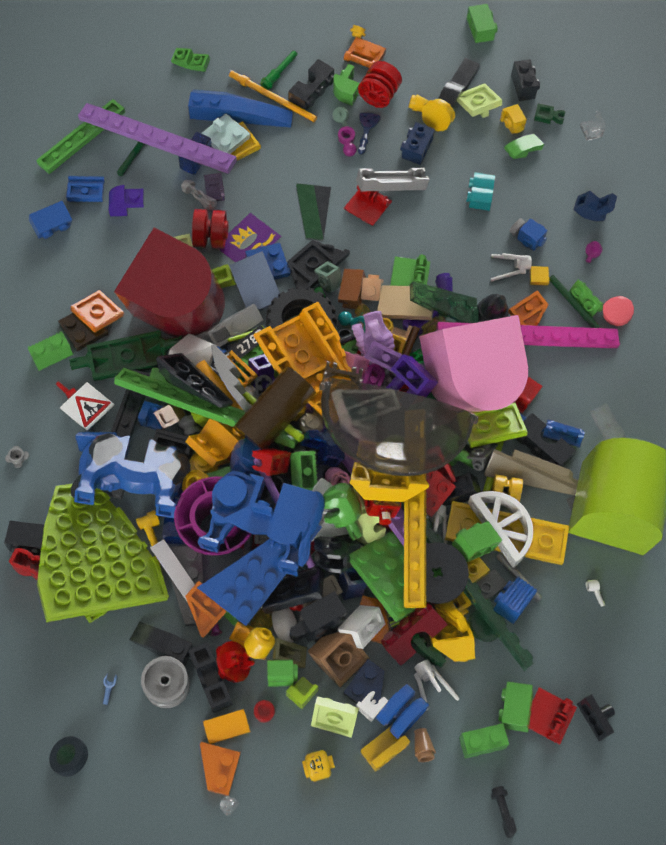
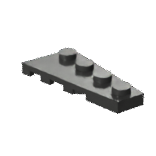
M188 546L169 547L194 584L198 581L204 583L202 554ZM171 579L185 626H196L187 601Z

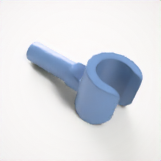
M108 673L103 680V684L106 686L103 700L105 705H108L110 692L116 684L117 675L114 677V682L107 680Z

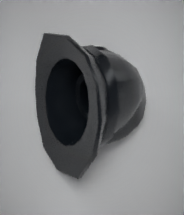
M491 294L482 299L474 308L475 322L508 317L509 307L505 296Z

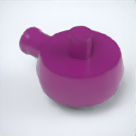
M592 241L586 246L585 252L588 257L585 261L587 263H591L593 258L601 255L603 248L599 242Z

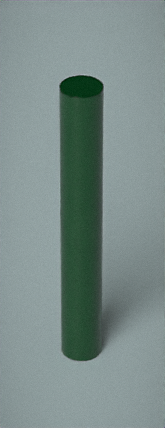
M138 141L118 169L117 174L119 176L124 175L145 143Z

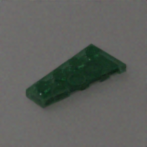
M414 281L410 284V301L430 311L433 309L440 316L455 320V323H478L477 298Z

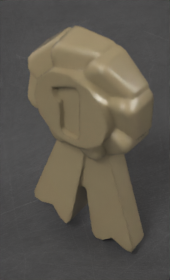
M314 409L313 413H306L299 420L300 430L308 436H317L323 429L324 418Z

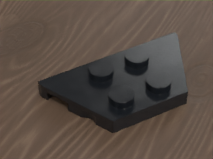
M310 241L287 261L296 289L298 287H304L306 290L313 288L319 280L314 270L327 261L338 266L350 255V251L344 249V251L335 249L333 245L322 244L319 241Z

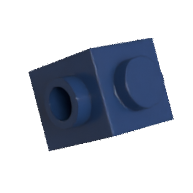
M354 567L347 568L346 571L340 573L337 581L343 591L341 595L344 600L362 597L367 585Z

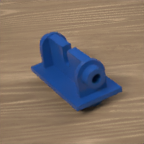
M547 420L543 437L556 441L562 438L569 445L580 448L585 430L558 423L554 420Z

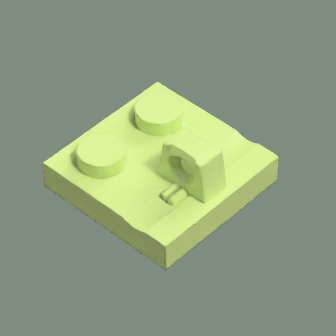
M486 84L461 92L456 100L472 117L480 114L482 118L489 116V110L502 106V99Z
M317 696L311 726L352 738L359 708L351 704H343L330 698Z

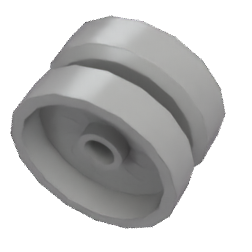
M161 656L149 662L142 672L141 685L146 697L153 705L159 708H173L186 699L190 691V680L185 666L179 660L170 656Z

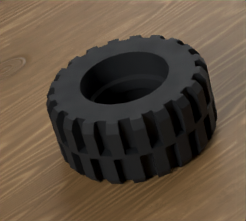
M298 287L297 290L290 288L288 292H281L278 294V298L275 297L271 301V305L267 308L266 328L271 326L273 329L285 323L290 317L299 315L302 309L319 302L336 329V310L331 305L330 299L324 298V294L320 291L316 293L315 289L312 288L308 290L304 289V287Z

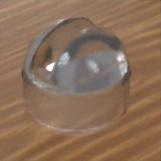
M225 796L220 801V809L226 816L231 815L239 806V802L232 796Z

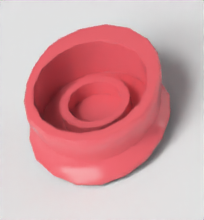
M623 296L610 298L603 305V317L613 326L627 324L634 314L632 301Z

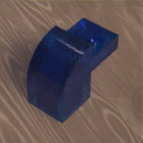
M326 427L322 432L308 430L304 434V439L300 442V445L318 449L319 464L337 467L345 460L344 441L334 429Z

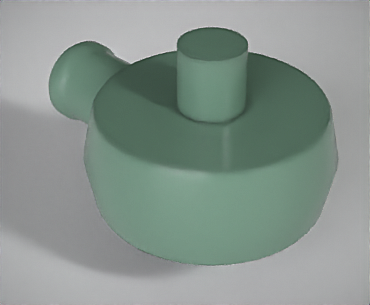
M337 107L333 111V119L337 123H342L343 127L348 126L346 122L349 117L347 109Z

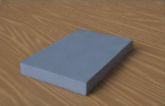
M263 251L229 265L246 308L255 303L257 309L261 311L268 308L275 297L278 298L280 292Z

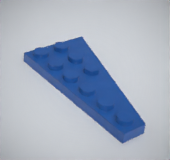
M318 525L317 529L311 537V541L320 531L322 526ZM270 538L197 587L245 626H247L287 574L278 570L279 560L286 553V545H283L282 549L279 550L277 548L278 543L275 542L274 546L270 547Z

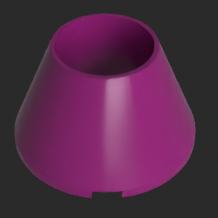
M218 476L207 477L191 484L181 494L174 512L176 530L182 541L194 551L205 555L230 553L241 547L251 536V533L234 526L226 536L224 543L220 545L218 553L200 548L198 544L199 537L207 534L200 529V525L204 518L211 514L210 510L213 507L212 491L216 483L222 478Z

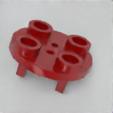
M228 641L216 649L220 678L227 679L233 683L244 681L249 675L250 667L255 664V661L250 660L251 657L246 653L245 648L238 642Z

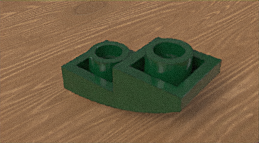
M417 633L413 635L411 645L415 651L425 660H429L431 664L442 668L446 663V655L433 647V645L427 648L428 644L422 635Z

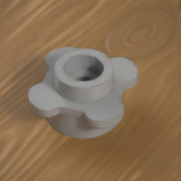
M14 446L6 455L5 460L8 463L14 464L16 468H20L24 460L29 458V453L27 451L24 452L19 446Z

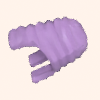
M374 311L363 315L366 326L365 333L362 324L352 325L357 341L356 346L362 356H366L373 340L394 350L393 334L383 323L381 311Z

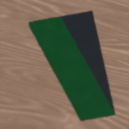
M297 183L296 188L305 236L309 239L324 240L331 187Z

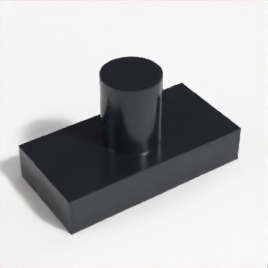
M592 694L577 703L598 741L614 733L607 720L615 715V711L610 704L600 708Z

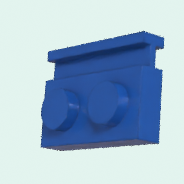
M68 176L67 201L103 202L104 177Z

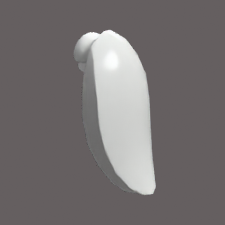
M290 608L273 612L272 624L277 637L293 643V640L289 639L291 627L297 624L293 612Z

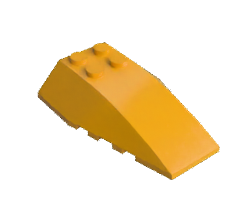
M316 302L302 309L299 316L273 329L269 326L253 336L272 367L279 374L286 366L290 367L315 389L316 394L308 403L330 425H333L337 422L327 392L334 389L352 390L357 389V386L350 378L336 375L322 383L326 361H330V368H332L333 362L337 363V369L351 372V368L348 367L345 358L346 354L344 348L342 349L337 330L319 302Z

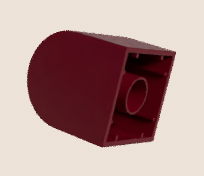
M155 227L150 232L114 291L132 316L169 336L178 337L181 335L182 339L188 334L196 336L217 325L222 318L225 308L223 290L206 258L197 249Z

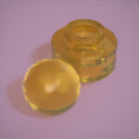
M262 605L250 623L253 628L270 629L272 618L269 614L264 613Z

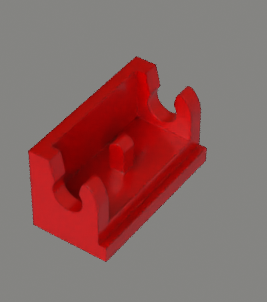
M275 448L253 451L252 457L260 459L262 465H253L252 467L256 471L266 473L267 476L286 473L289 468L291 452Z

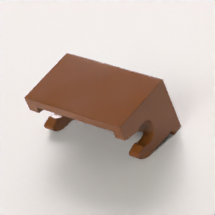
M344 269L338 296V302L343 303V308L361 310L363 278H366L364 270Z

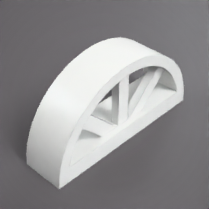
M484 491L470 496L469 506L481 523L489 521L501 537L502 541L498 548L512 568H514L523 560L532 543L533 525L529 513L519 501L505 493ZM485 503H494L492 513L489 511ZM500 505L514 513L501 522H497ZM519 519L525 534L502 528ZM509 538L524 541V547L520 553Z

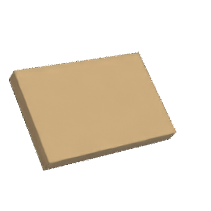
M382 285L377 311H381L382 317L388 319L432 320L437 292L436 287Z

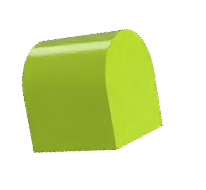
M612 438L601 441L582 462L568 533L645 555L663 537L666 520V450L653 443L631 438Z

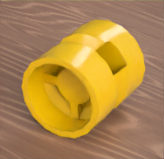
M495 474L492 491L505 493L520 502L523 479L512 477L508 480L507 476ZM503 487H507V492L503 491Z

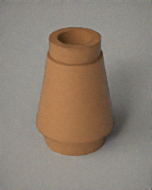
M420 728L415 730V757H417L418 762L432 761L435 759L434 754L436 751L427 729Z

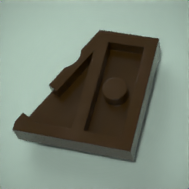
M74 313L58 321L77 352L87 347L86 345H90L108 335L106 328L94 333Z

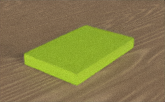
M516 403L498 410L470 412L460 415V420L471 448L527 436V429Z

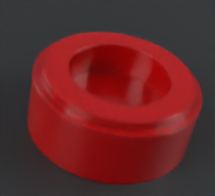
M261 700L256 703L254 707L255 718L263 723L271 721L275 715L274 705L268 700Z

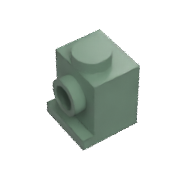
M327 261L314 270L319 277L318 282L320 286L325 288L326 292L331 293L341 287V271L336 265Z

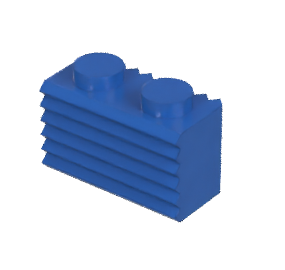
M517 577L513 582L509 580L503 589L505 593L500 592L494 600L496 606L493 610L512 624L516 622L537 592V589H534L533 586L527 584L520 577Z

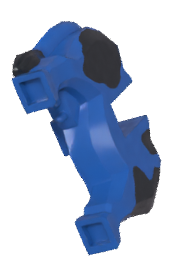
M112 433L98 435L92 442L86 445L79 460V476L71 486V495L74 498V502L94 505L96 488L108 490L109 492L121 488L130 493L154 494L156 499L155 515L174 518L176 504L173 502V499L179 493L182 480L190 472L191 466L186 453L182 449L174 446H162L150 439L145 461L142 463L127 460L130 436L120 437Z

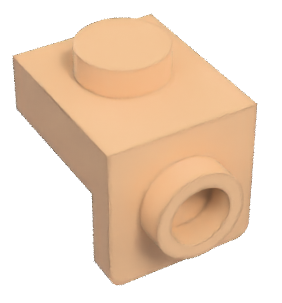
M368 274V278H363L362 300L379 301L381 285L383 283V279H379V275Z

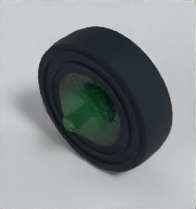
M67 736L59 740L53 746L49 756V763L53 771L64 777L77 774L87 761V746L82 740L74 736Z

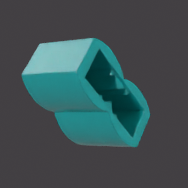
M474 172V177H470L468 188H471V192L468 191L466 202H469V208L490 211L495 175Z

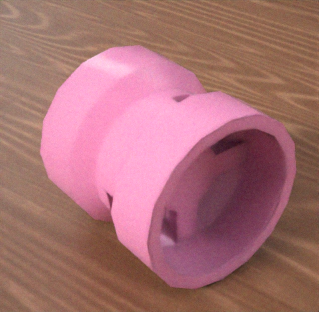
M331 467L325 473V480L333 486L338 483L349 484L350 482L348 474L338 467Z

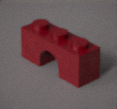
M426 602V607L415 608V611L408 617L403 618L396 628L386 633L380 642L385 650L402 666L416 653L411 645L413 635L418 632H426L433 638L448 624L432 605Z

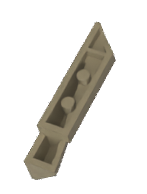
M494 449L484 472L486 477L494 478L496 474L507 476L508 480L512 477L523 479V485L573 496L576 494L578 480L573 478L571 470L516 449L511 456Z

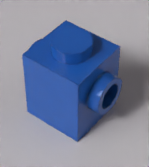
M530 218L519 230L517 239L525 247L534 251L538 246L542 247L547 240L546 234L548 230Z

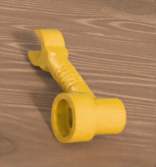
M155 510L136 519L139 530H145L151 546L158 543L153 527L160 525L158 516L155 515Z

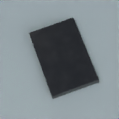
M317 566L299 571L298 576L291 574L284 576L264 602L262 609L264 613L269 614L322 599L324 569Z

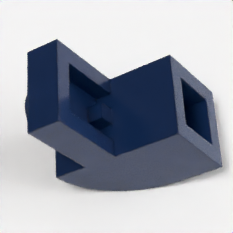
M588 191L577 197L573 210L585 219L604 221L607 213L614 210L617 196L611 193L599 198L593 192Z

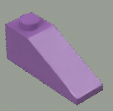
M373 340L365 358L393 372L391 368L402 354Z

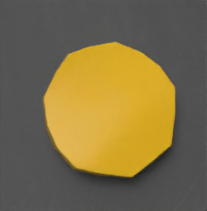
M429 100L422 107L423 122L428 127L434 128L435 131L447 130L450 123L454 121L455 112L445 100Z

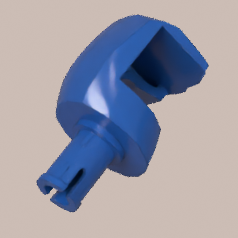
M246 437L239 440L232 450L230 472L237 471L248 476L250 474L259 476V471L254 470L252 467L255 465L253 461L255 458L252 457V453L260 449Z

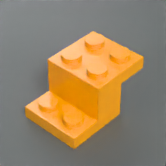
M209 418L201 432L189 436L185 442L208 464L216 467L230 463L234 446L245 437L234 427Z

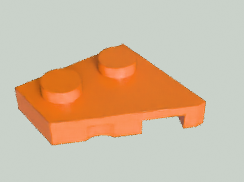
M537 290L511 307L508 313L511 316L518 315L520 325L537 326L549 304Z

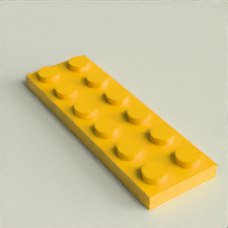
M452 501L445 540L453 542L460 530L464 528L468 530L478 522L482 524L469 504ZM499 511L497 522H501L511 516L512 513ZM531 518L533 539L525 557L563 565L569 526ZM519 519L502 528L525 534ZM509 538L520 553L524 547V541ZM498 546L494 549V551L501 552Z

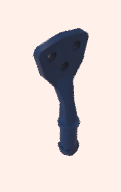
M373 113L359 114L360 124L364 128V133L358 147L359 154L362 155L366 152L368 134L379 123L380 115Z

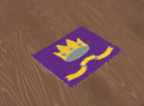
M249 213L228 233L225 248L217 249L234 262H238L246 258L245 251L272 245L282 236L252 213Z

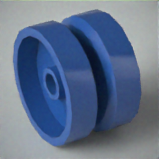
M408 684L388 700L376 717L383 726L389 725L396 719L390 728V732L397 739H400L430 706L423 698H417L409 704L415 696V691Z

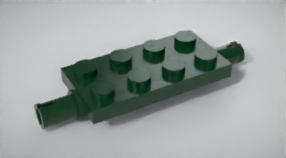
M158 330L86 345L88 351L86 356L70 358V367L72 371L85 367L91 368L94 381L116 377L123 368L132 371H146L158 368L157 357L166 355L165 352L170 350L182 338L180 335L164 339L162 338L161 331Z

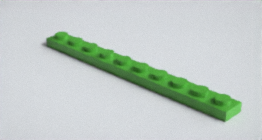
M123 368L115 377L114 384L231 427H234L246 413L244 410L232 406L220 408L174 385ZM283 431L274 441L293 449L298 443L286 431Z

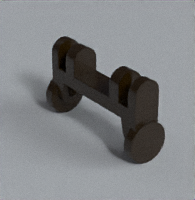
M326 361L322 383L336 375L350 378L357 386V389L361 390L363 368L359 369L358 374L356 373L355 366H352L351 372L337 369L336 362H333L332 368H330V361Z

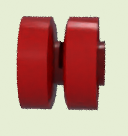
M194 209L192 221L193 247L206 248L208 238H210L212 248L224 249L229 229L226 211L214 210L211 220H209L207 209Z

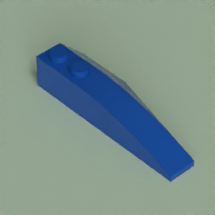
M193 90L190 92L188 104L190 119L214 121L227 114L237 123L244 122V124L290 128L292 126L293 112L281 107L228 92Z

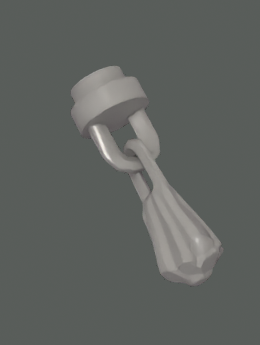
M186 179L183 181L181 188L184 193H192L194 198L201 202L208 211L216 209V199L207 196L200 190H196L195 183L192 180Z

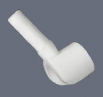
M588 580L585 583L587 591H594L600 606H605L599 591V582L597 580Z

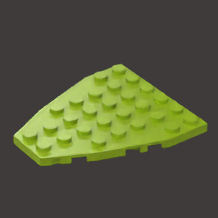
M72 484L55 486L43 528L37 587L46 622L168 600L169 595L157 558L155 556L152 557L147 550L145 541L142 542L133 524L120 507L116 508L113 505L108 494L96 488L94 505L74 502V498L71 495Z

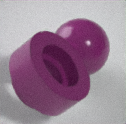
M348 126L340 128L338 140L341 144H344L343 153L348 157L354 156L357 151L356 146L353 144L355 131Z

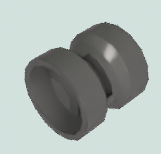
M192 415L185 416L178 422L180 429L184 431L183 436L189 437L201 432V428L194 421Z

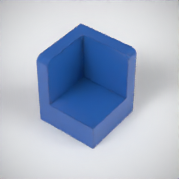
M144 401L138 415L139 424L154 430L157 428L162 430L163 428L154 412L164 406Z

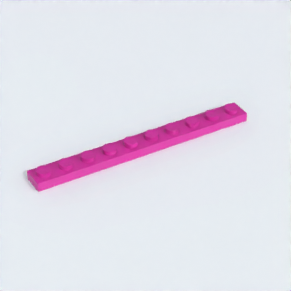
M438 322L436 329L438 331L473 323ZM520 325L524 345L618 348L620 346L618 329Z

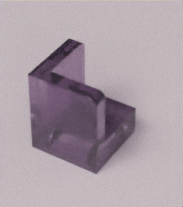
M222 174L204 175L206 195L216 199V201H224L225 194Z

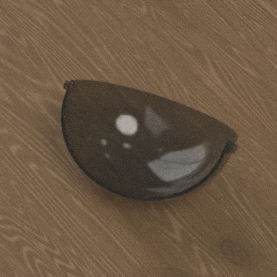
M325 378L324 382H321L319 390L322 391V417L334 443L354 462L367 469L386 475H421L445 466L462 451L470 437L473 424L478 422V416L465 409L386 387L337 378Z

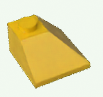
M466 617L464 618L469 630L465 633H461L447 623L448 625L433 638L430 636L433 647L454 662H466L475 659L474 636Z

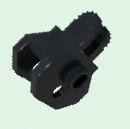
M319 536L314 539V550L317 551L314 553L315 564L327 572L342 573L347 570L350 554L360 549L361 544L357 541L352 543L349 536L343 538Z

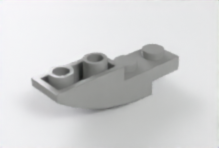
M254 303L196 336L220 347L228 342V338L245 333L263 321V318Z

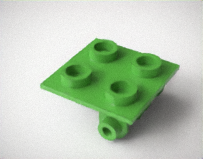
M423 254L419 255L416 259L395 256L390 286L427 287L430 261H427L426 256Z

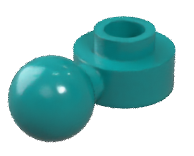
M347 311L339 314L338 321L341 325L348 326L350 324L352 330V325L362 322L365 333L366 326L363 316L353 318L351 313Z

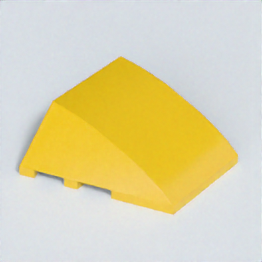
M358 441L350 484L364 500L404 502L429 487L428 482L422 481L418 476L419 471L410 466L408 463L409 459L397 444Z

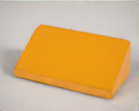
M244 709L203 721L209 744L250 732Z

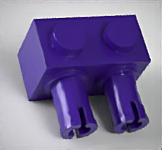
M403 354L391 368L396 376L386 389H394L395 394H397L402 386L406 384L409 389L399 399V402L409 409L418 396L427 397L438 384V381L413 357Z

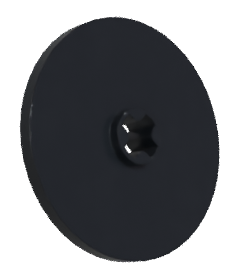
M439 542L426 544V602L431 604L451 602L460 596L467 585L469 576L467 562L464 556L451 545ZM438 569H441V574L443 576H437L435 578L433 570L437 571Z

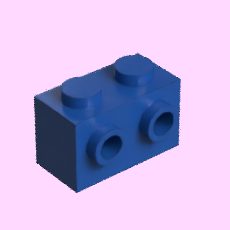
M63 201L29 214V222L38 239L42 237L44 239L49 238L54 234L53 232L58 230L65 231L70 228L72 218Z

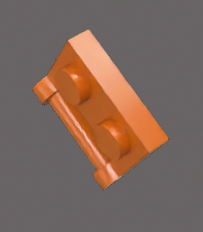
M356 37L348 51L345 52L344 60L370 68L373 62L382 60L386 53V48Z

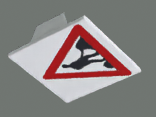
M86 382L60 409L88 431L115 404Z

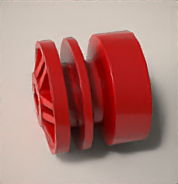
M385 61L373 62L358 85V92L368 104L378 108L387 107L402 84V76L397 68Z

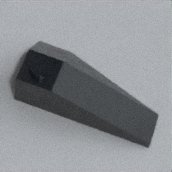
M183 353L157 357L159 373L165 377L168 383L220 408L231 406L234 403Z

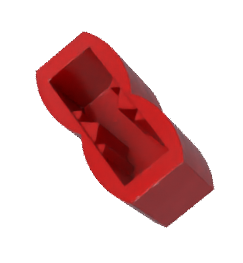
M16 548L9 560L13 569L20 575L32 576L35 580L38 579L40 555L33 556L26 549Z

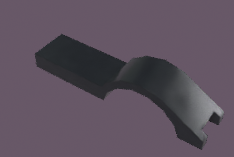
M465 58L451 81H448L444 86L438 99L445 100L453 108L460 93L466 91L476 75L480 64Z

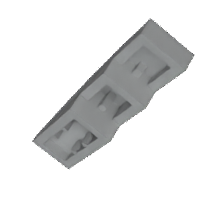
M215 344L211 345L214 362L222 381L244 412H247L251 406L242 396L246 390L238 380L241 373Z

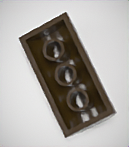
M286 366L239 419L234 428L260 450L267 449L311 400L316 391L300 374Z

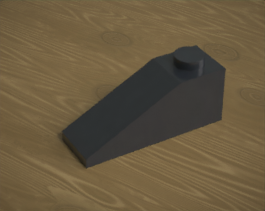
M142 622L138 623L129 639L131 642L160 656L173 657L184 666L190 658L188 650L193 648L192 643Z

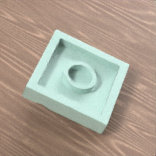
M225 114L220 119L214 120L213 124L201 133V136L213 148L231 154L250 138V133Z

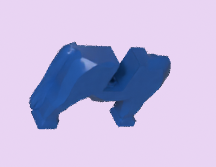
M237 471L227 473L213 488L210 529L206 535L199 537L198 544L200 548L218 553L220 545L224 543L226 536L234 526H237L251 534L267 535L271 539L270 547H273L275 542L278 543L277 548L279 550L282 549L283 545H286V553L279 560L278 570L298 576V566L302 567L307 563L310 556L311 537L322 519L325 507L323 495L318 491L314 492L283 483L273 512L272 507H269V503L260 500L265 487L264 477L254 474L248 476Z

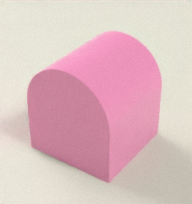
M518 315L446 328L419 336L425 369L438 381V384L431 392L444 407L462 413L498 410L512 404L523 392L528 378V363Z

